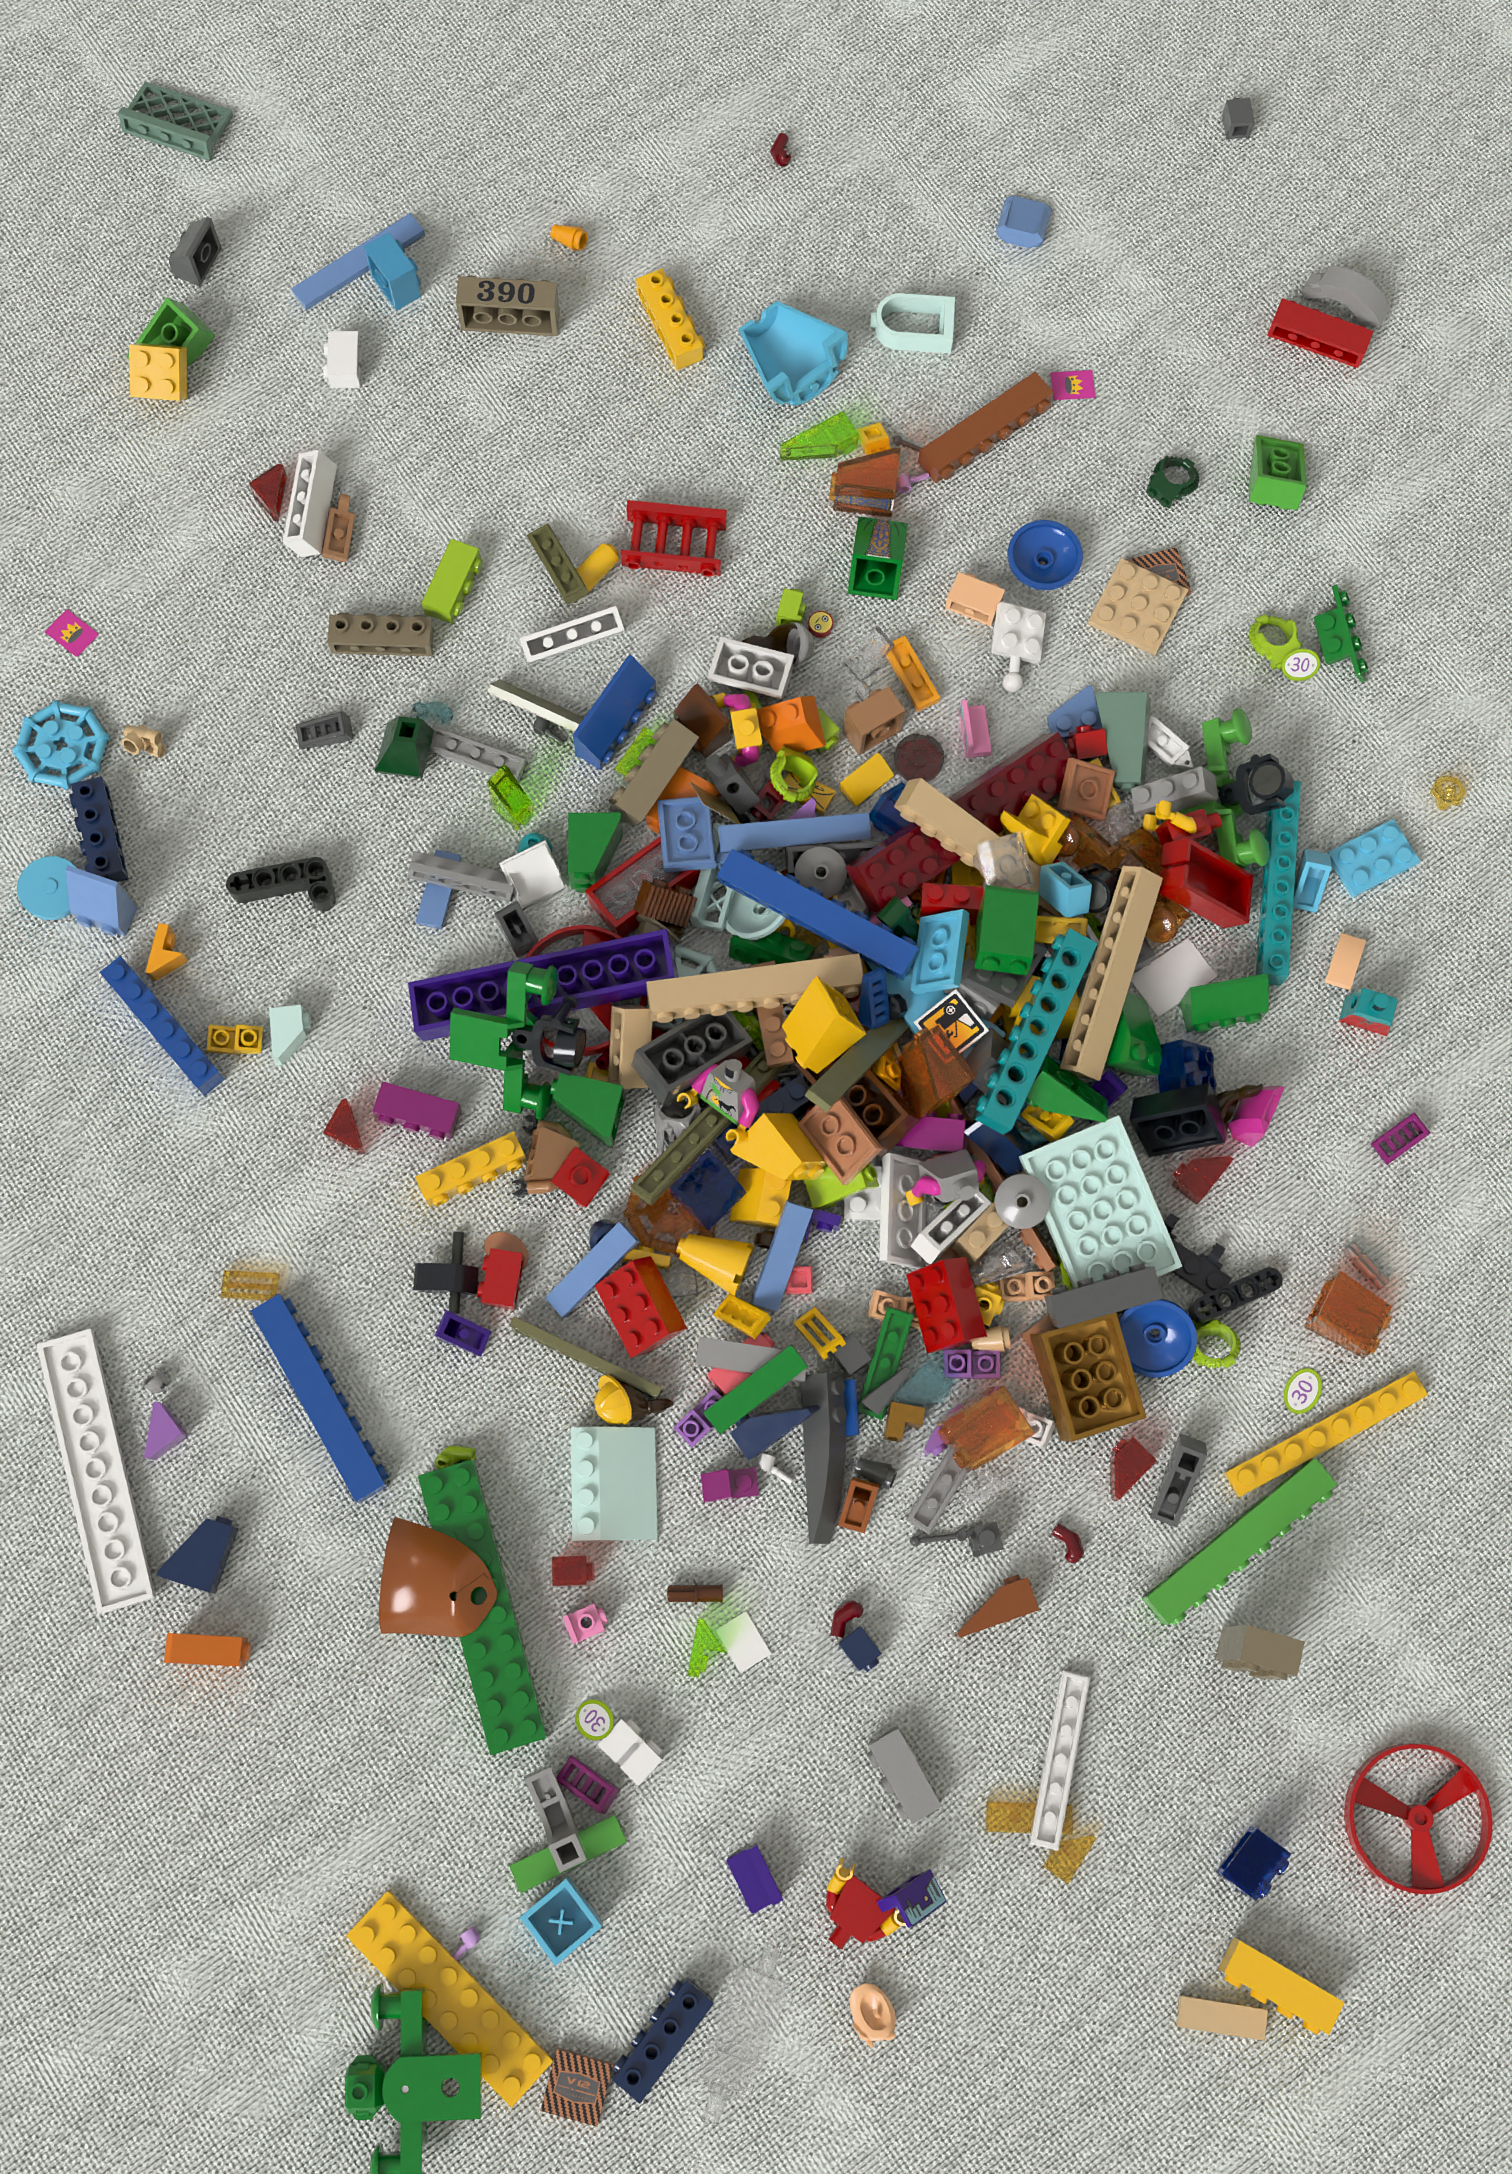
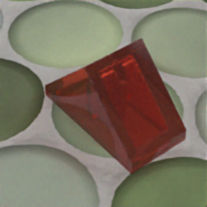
M283 464L275 465L249 482L254 497L273 521L279 520L287 481Z
M347 1098L342 1099L323 1134L328 1140L358 1155H363L365 1151L351 1105Z

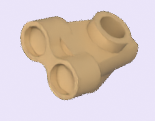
M128 725L123 731L124 738L121 740V744L127 752L137 755L141 750L149 752V755L162 758L165 755L166 746L162 744L163 734L161 732L148 729L144 725H139L138 727Z

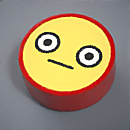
M817 611L811 614L808 620V630L813 636L823 638L832 632L833 619L829 613Z

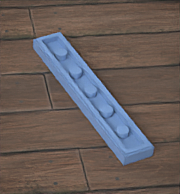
M409 213L291 288L292 293L302 306L308 310L369 271L364 250L365 245L389 232L393 239H398L403 248L423 237L425 235L424 229Z
M869 813L718 826L720 852H730L732 849L740 851L741 849L752 850L871 839Z

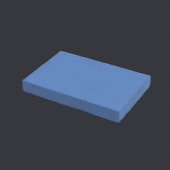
M699 797L657 800L664 873L716 868L710 808L703 805Z

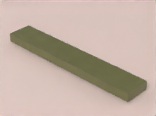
M515 1316L510 1323L513 1331L604 1375L609 1374L618 1382L629 1385L651 1398L658 1399L663 1391L662 1387Z

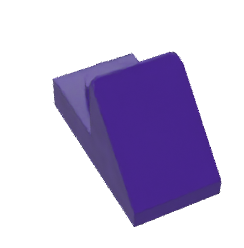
M1112 1069L1106 1071L1101 1076L1100 1081H1096L1091 1086L1092 1089L1108 1100V1109L1128 1089L1127 1085ZM1087 1119L1091 1124L1094 1122V1120Z
M812 1208L813 1212L803 1238L804 1243H807L812 1224L817 1225L816 1229L819 1231L832 1233V1230L838 1231L842 1216Z
M445 1310L434 1336L443 1343L457 1346L481 1357L492 1331Z

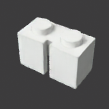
M328 331V341H324V354L327 357V363L323 364L324 378H328L331 388H360L361 367L358 364H361L362 345L358 331Z
M622 1718L613 1727L611 1733L597 1745L615 1763L617 1762L621 1766L620 1768L639 1786L663 1760L660 1756L662 1749L652 1739L646 1742L639 1735L642 1729L631 1718L627 1722Z

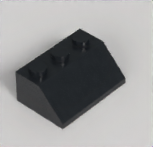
M1210 1083L1133 1098L1129 1120L1149 1158L1225 1143L1226 1138L1220 1105Z

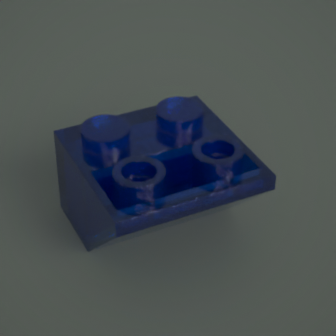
M1183 1039L1161 1044L1162 1063L1158 1075L1160 1093L1204 1083H1210L1213 1091L1216 1092L1217 1082L1214 1077V1055L1211 1047Z
M709 1150L670 1187V1194L708 1231L747 1193L729 1169Z
M1250 1826L1217 1869L1216 1873L1240 1894L1257 1901L1258 1898L1263 1899L1269 1893L1272 1887L1270 1882L1275 1875L1280 1876L1289 1865L1287 1859L1291 1853L1259 1829Z

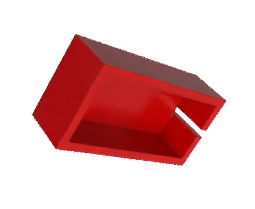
M1190 838L1163 844L1161 866L1164 867V870L1160 871V877L1163 880L1158 893L1223 929L1249 923L1254 875Z

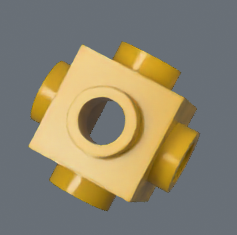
M977 1280L974 1289L984 1324L990 1326L994 1315H1000L1005 1300L1001 1299L1002 1290L999 1289L998 1284L989 1280H984L983 1282Z

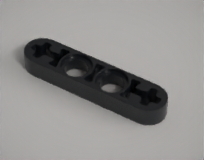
M1264 1268L1200 1296L1189 1305V1316L1196 1323L1209 1322L1272 1294L1281 1287L1283 1283L1282 1275L1275 1268ZM1265 1278H1272V1283H1267L1260 1287L1259 1283ZM1242 1284H1247L1252 1288V1297H1247L1242 1293ZM1219 1294H1226L1230 1298L1231 1304L1229 1307L1221 1305ZM1211 1303L1213 1308L1205 1313L1198 1312L1199 1307L1202 1308Z

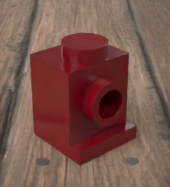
M771 780L764 782L757 792L761 800L751 807L750 814L760 822L764 819L771 821L786 802V800H783V795H780V792H777L776 788L773 787ZM765 798L769 801L768 808L762 807V799Z

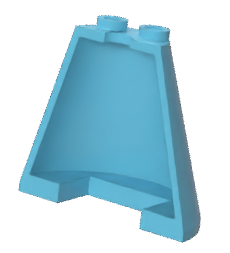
M775 301L763 310L760 320L753 321L751 319L738 329L768 394L781 405L790 403L792 406H797L817 397L835 379L839 373L837 367L841 360H845L847 354L848 336L844 330L778 301Z

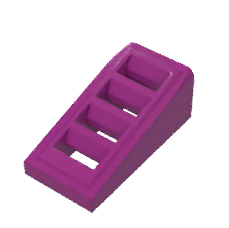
M1413 1112L1370 1144L1385 1164L1388 1165L1431 1133L1416 1113ZM1410 1122L1419 1135L1414 1137L1406 1124ZM1402 1129L1410 1139V1142L1406 1143L1397 1131ZM1391 1135H1393L1402 1146L1399 1150L1390 1140L1389 1137ZM1381 1142H1386L1393 1151L1392 1155H1388L1381 1146Z
M573 1755L569 1757L556 1777L562 1786L601 1814H605L621 1790ZM575 1767H578L580 1770L572 1782H569L567 1779ZM587 1774L589 1777L581 1789L577 1787L584 1775ZM595 1781L598 1782V1785L596 1786L590 1796L587 1795V1792L589 1791ZM604 1788H606L607 1791L605 1792L604 1796L602 1797L600 1802H597L596 1800L598 1799Z

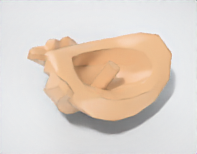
M864 1983L856 1987L850 1995V2009L854 2018L853 2027L860 2038L865 2040L871 2048L874 2047V2041L892 2040L896 2036L894 2032L896 2014L891 2001L874 1984Z

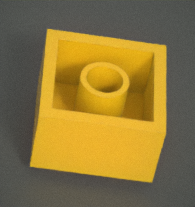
M143 343L129 345L130 397L176 401L187 399V347Z

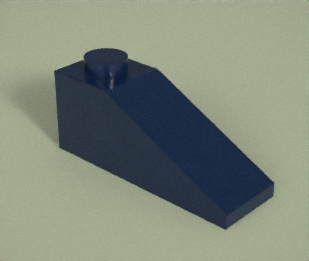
M817 1405L759 1413L752 1417L746 1414L735 1423L737 1428L731 1431L730 1435L749 1461L759 1456L820 1409Z

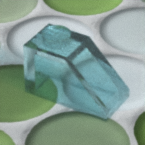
M929 1360L889 1402L893 1401L913 1406H932L936 1401L942 1404L952 1394L949 1388L953 1385V1382Z

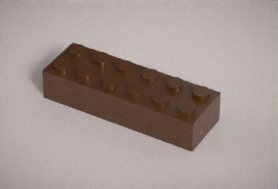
M849 1049L819 1073H815L809 1068L804 1069L795 1058L798 1055L795 1050H793L795 1065L813 1085ZM872 1067L844 1095V1098L883 1149L877 1154V1156L882 1158L920 1121L899 1094L875 1074Z

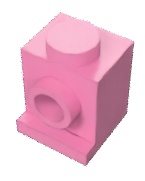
M596 1604L563 1617L573 1644L606 1631L604 1624L608 1623L603 1608L597 1609ZM584 1617H589L592 1620L589 1628H584L581 1625Z

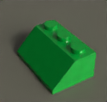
M1268 974L1190 987L1180 1001L1186 1031H1195L1196 1034L1210 1031L1212 1027L1220 1026L1221 1029H1228L1236 1026V1023L1246 1021V1024H1255L1262 1021V1018L1269 1011Z

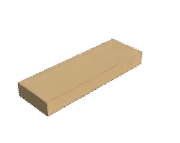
M1179 1995L1176 2026L1265 2041L1268 2010L1266 2008Z

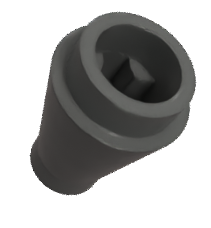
M860 1457L854 1473L859 1474L871 1483L878 1484L880 1490H883V1488L890 1490L898 1470L892 1468V1464Z

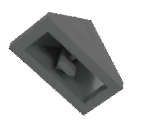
M518 901L494 913L500 930L517 957L531 950L539 942Z

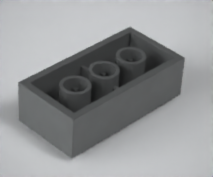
M727 1011L720 1016L704 1014L698 1018L686 1020L637 1049L631 1065L660 1103L665 1105L678 1097L680 1093L690 1090L692 1088L691 1084L711 1065H720L725 1060H739L746 1056L753 1039L731 1011Z

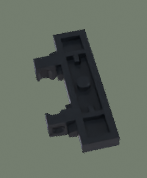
M1170 1213L1164 1223L1182 1264V1267L1171 1272L1203 1294L1228 1285L1233 1278L1220 1270L1223 1264L1219 1262L1226 1249L1216 1243L1207 1256L1203 1253L1198 1256L1174 1240L1176 1236L1171 1232L1180 1218Z

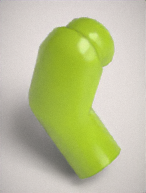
M450 1445L436 1457L435 1466L437 1469H442L455 1465L460 1460L474 1461L476 1449Z

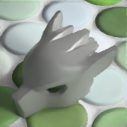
M677 1097L665 1105H662L657 1100L654 1108V1121L659 1156L664 1152L665 1141L670 1146L701 1114L698 1102L696 1105L685 1109L689 1102L687 1097L684 1099L686 1103L684 1101L677 1102Z

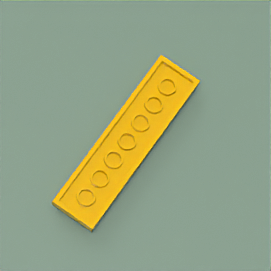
M390 1890L378 1900L346 1935L399 1992L404 1988H425V1992L422 1995V2016L458 2053L482 2052V2078L511 2108L554 2061L544 2048L452 1956Z

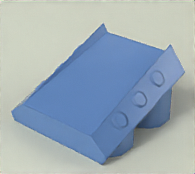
M1017 196L1006 197L996 228L997 236L1006 243L1026 248L1039 247L1043 244L1052 209L1046 203Z

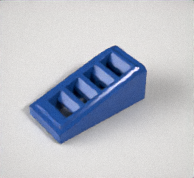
M882 967L862 976L858 1020L870 1029H876L888 1023L890 1019L885 969Z

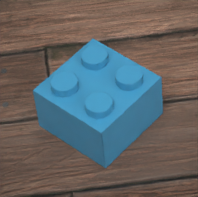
M388 232L364 246L371 277L396 311L421 297L419 289L421 282L416 274L418 271L417 265L411 257L407 258L404 254L405 250L398 239L394 240Z

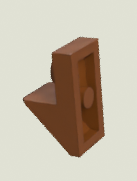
M852 1477L838 1526L865 1534L879 1489L878 1484Z

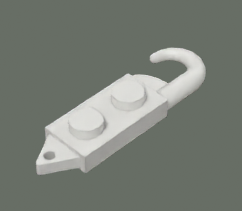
M1150 715L1148 748L1171 768L1180 767L1192 770L1193 764L1189 754L1190 747L1156 717Z

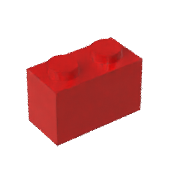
M490 1248L489 1255L485 1254L482 1271H486L484 1282L480 1281L477 1297L481 1298L483 1305L516 1310L525 1260L523 1253Z

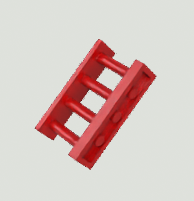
M627 500V521L633 522L630 550L621 549L622 566L630 569L648 568L698 573L706 577L721 575V559H714L717 531H726L727 510ZM645 523L658 525L655 553L640 551L643 524ZM670 525L683 527L680 555L665 554L667 530ZM694 528L708 530L704 558L690 556L692 531Z

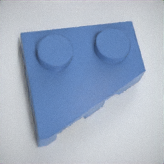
M1092 685L1087 686L1048 715L1047 722L1050 733L1059 732L1064 741L1070 739L1069 732L1076 731L1077 726L1091 725L1092 728H1102Z

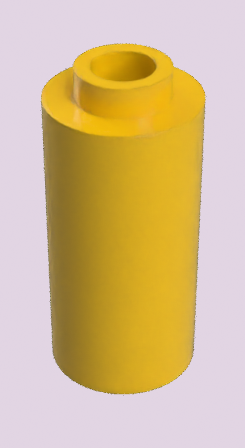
M601 543L576 569L589 592L619 562L617 549L609 543L607 545Z

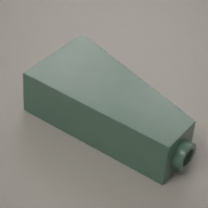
M1096 692L1102 728L1105 729L1111 768L1116 771L1114 782L1122 791L1131 792V788L1145 784L1151 698L1147 692Z

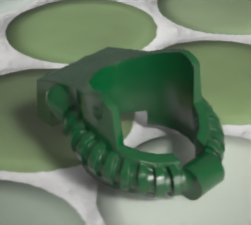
M1168 455L1165 456L1154 467L1153 474L1150 476L1151 482L1147 486L1146 493L1149 497L1158 500L1163 507L1170 508L1175 500H1180L1197 489L1200 480L1199 473L1196 467H1194L1195 463L1187 457L1182 459L1177 456L1175 458L1173 456H1170V458ZM1182 466L1188 470L1190 480L1183 484H1173L1165 478L1163 471L1168 467Z

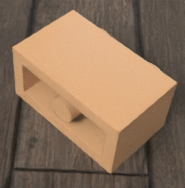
M958 572L948 594L945 609L992 626L996 617L997 604L1002 602L1005 590L995 583L981 581L972 574Z

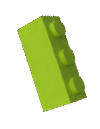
M454 539L450 540L421 602L424 614L453 624L456 616H460L463 610L465 595L471 593L473 588L472 580L475 573H480L483 565L479 548Z

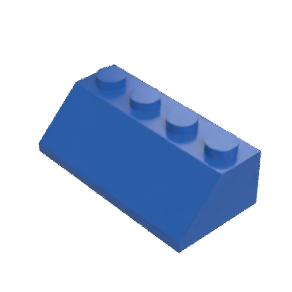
M627 656L572 735L575 755L599 770H602L605 764L609 765L616 755V748L619 744L623 745L630 734V728L633 724L637 725L644 714V708L647 704L651 705L654 702L658 693L656 691V680L633 656Z

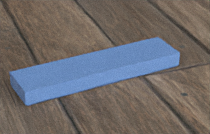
M786 1200L751 1299L753 1305L778 1311L813 1212L812 1208Z
M618 1222L545 1299L562 1318H566L595 1288V1285L602 1281L640 1241L623 1222Z

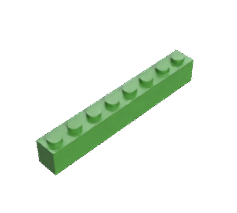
M1316 1458L1308 1460L1142 1597V1599L1163 1625H1169L1170 1623L1174 1626L1187 1616L1185 1611L1193 1605L1197 1608L1208 1599L1206 1596L1207 1592L1213 1587L1216 1591L1223 1587L1229 1581L1227 1576L1234 1570L1239 1573L1250 1564L1248 1558L1254 1553H1257L1259 1556L1271 1547L1269 1541L1276 1535L1281 1538L1292 1529L1290 1524L1298 1518L1301 1521L1313 1512L1311 1506L1317 1501L1323 1503L1334 1494L1331 1489L1338 1484Z

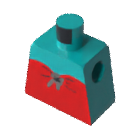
M1361 988L1345 997L1339 1022L1387 1036L1394 1018L1398 999L1385 993Z

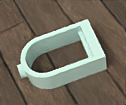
M906 293L889 295L880 302L877 312H871L870 327L875 328L876 336L883 345L894 350L951 353L955 297ZM892 312L940 314L939 334L897 332L888 328L882 319Z

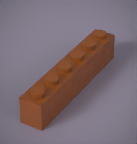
M1036 371L920 449L918 463L926 473H929V476L935 483L942 479H949L958 468L968 466L977 455L987 453L996 442L1006 440L1015 429L1025 427L1037 414H1044L1051 407L1054 392Z

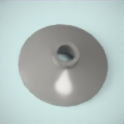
M814 847L805 851L799 857L795 866V877L800 880V885L807 889L809 886H812L823 893L822 897L830 898L837 894L845 884L847 877L846 864L835 850L828 847ZM823 867L826 870V875L824 877L817 876V868Z
M1013 1175L1004 1180L996 1191L995 1208L997 1214L1003 1222L1011 1227L1018 1229L1034 1227L1045 1218L1049 1210L1050 1198L1046 1187L1040 1180L1031 1175ZM1019 1197L1027 1198L1028 1203L1025 1207L1017 1205Z

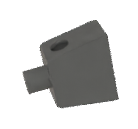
M727 753L720 757L712 755L707 759L706 770L715 787L740 816L761 800L747 773ZM735 783L739 784L737 791L732 788Z

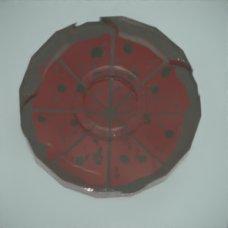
M913 733L904 737L897 744L894 752V766L898 774L907 781L922 778L929 782L940 774L944 764V750L941 744L934 737L927 734L925 736L920 735V733Z

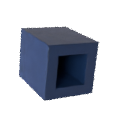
M861 1626L837 1644L858 1672L862 1669L869 1672L880 1663L877 1657L882 1653Z

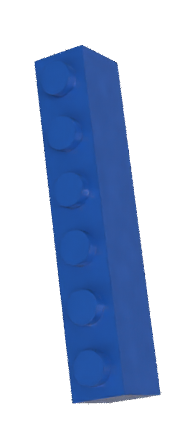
M121 956L99 972L204 1096L225 1080Z

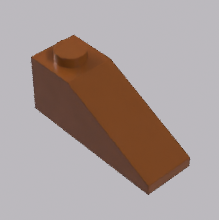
M1018 1574L1003 1579L1005 1585L998 1587L955 1632L956 1637L961 1638L1038 1611L1039 1607L1028 1577L1020 1579Z

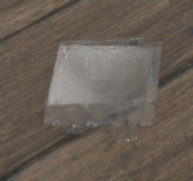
M1022 831L987 840L977 845L978 852L974 855L973 862L979 871L984 872V889L985 885L1021 890L1035 886Z
M1009 1242L994 1246L973 1266H968L972 1282L978 1286L1033 1270L1028 1258L1015 1244Z

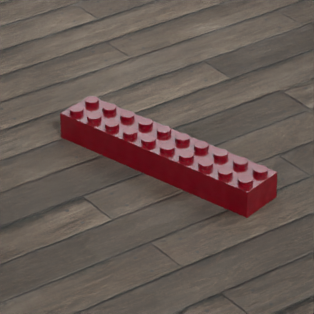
M1059 732L1043 734L950 796L949 799L995 834H998L1004 830L1000 821L1003 811L1018 817L1031 794L1038 796L1046 802L1061 791L1068 758L1072 757ZM911 822L845 866V869L869 912H879L894 896L899 900L903 899L921 887L923 883L928 882L959 861L961 856L944 849L938 839L924 834L920 830L921 827Z

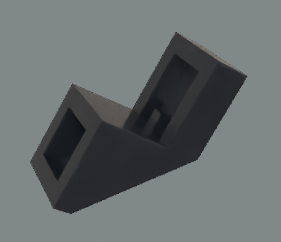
M415 1263L413 1290L434 1294L453 1292L475 1295L478 1288L479 1267L452 1263Z

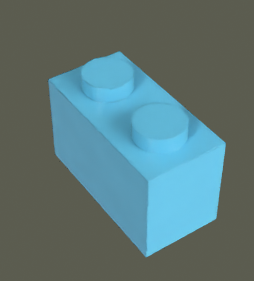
M1064 861L1041 866L1038 892L1044 900L1065 917L1073 918L1089 912L1092 889L1090 882Z

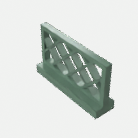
M146 81L128 108L122 107L118 113L122 132L208 161L214 155V145L233 117L232 110ZM148 92L158 95V97L147 100L145 98ZM173 100L180 102V104L169 107L166 102ZM163 104L164 108L152 111L150 106ZM195 107L202 110L192 114L188 111V109ZM146 108L148 112L143 114L136 110ZM184 111L186 114L178 118H173L172 116L173 113ZM168 115L170 120L164 121L158 119V117ZM214 115L223 116L222 119L215 121L210 119V116ZM206 118L208 123L195 126L193 121ZM188 122H190L191 125L190 128L179 126L181 124H185ZM207 130H212L213 132L211 136L200 133Z

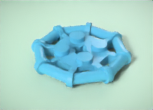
M53 700L52 704L22 719L23 725L17 744L12 750L13 755L18 758L28 774L30 782L33 784L38 782L58 786L64 790H69L72 783L79 782L95 772L99 773L101 770L100 764L107 742L110 741V736L104 731L94 715V709L89 706L81 707ZM62 713L78 716L79 718L76 722L63 720ZM55 714L54 721H47L42 728L37 725ZM87 723L95 734L94 736L87 737L84 733L83 727ZM33 730L37 733L34 746L27 747ZM60 741H65L68 746L58 751L56 745ZM95 745L91 760H89L87 755L90 746ZM29 756H38L42 762L38 768L34 766ZM77 764L78 766L82 764L85 765L81 769L69 775V771L73 770V766ZM48 770L61 772L62 775L60 777L45 773Z

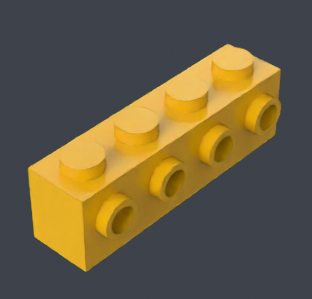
M663 268L636 278V292L677 371L702 361L705 343L702 336L696 334L694 330L695 324L691 315H686L684 311L685 305L681 296H676L672 278L670 276L667 277Z
M513 1131L415 1176V1179L429 1207L433 1205L440 1206L457 1194L463 1195L472 1191L474 1186L483 1182L489 1183L494 1181L502 1173L518 1170L527 1162V1159Z
M1233 1937L1218 1967L1220 1971L1226 1974L1224 1977L1225 1981L1237 1988H1240L1241 1984L1251 1988L1252 1990L1249 1995L1266 2004L1268 1999L1278 2005L1276 2011L1291 2020L1294 2015L1303 2019L1302 2026L1316 2035L1319 2034L1320 2030L1330 2035L1345 2003Z

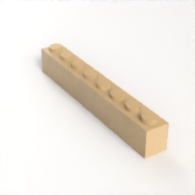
M922 778L908 781L894 805L901 812V817L909 822H915L921 827L920 830L924 834L938 839L944 849L957 853L961 856L960 860L963 863L976 867L981 871L980 875L985 879L995 881L1000 887L1038 892L1041 867ZM1039 895L1038 916L1065 917Z
M1122 867L1060 1065V1069L1080 1078L1096 1081L1101 1079L1163 880L1162 877L1143 867Z
M851 954L648 981L646 985L651 1022L667 1023L675 1018L682 1017L685 1019H695L704 1014L720 1016L727 1011L748 1012L757 1007L772 1009L786 1003L796 1005L816 976L843 994L845 998H853L861 994L863 970L860 955Z

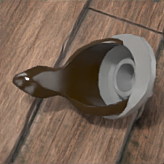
M797 622L779 625L768 636L754 635L741 641L794 655L793 666L805 662L812 655L814 648L813 635L802 624Z

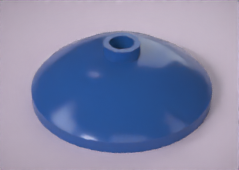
M1037 520L1025 524L1015 532L1009 543L1007 558L1011 571L1023 584L1038 590H1055L1067 585L1076 577L1082 564L1083 551L1079 539L1068 527L1051 520ZM1044 561L1047 565H1041L1039 562Z
M1165 1299L1156 1300L1126 1309L1118 1318L1133 1372L1151 1378L1166 1377L1182 1370L1192 1359L1197 1345L1196 1328L1189 1314L1176 1303ZM1156 1328L1160 1332L1157 1335H1153L1150 1333V1330Z

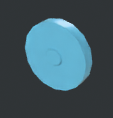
M58 856L42 857L31 862L22 871L17 882V895L21 905L32 916L46 921L59 920L71 914L66 868L68 865L75 866L69 860Z

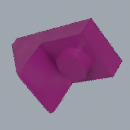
M756 1467L729 1471L724 1469L701 1474L704 1503L759 1496Z

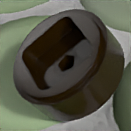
M767 1230L763 1233H756L754 1244L758 1247L769 1249L774 1231Z

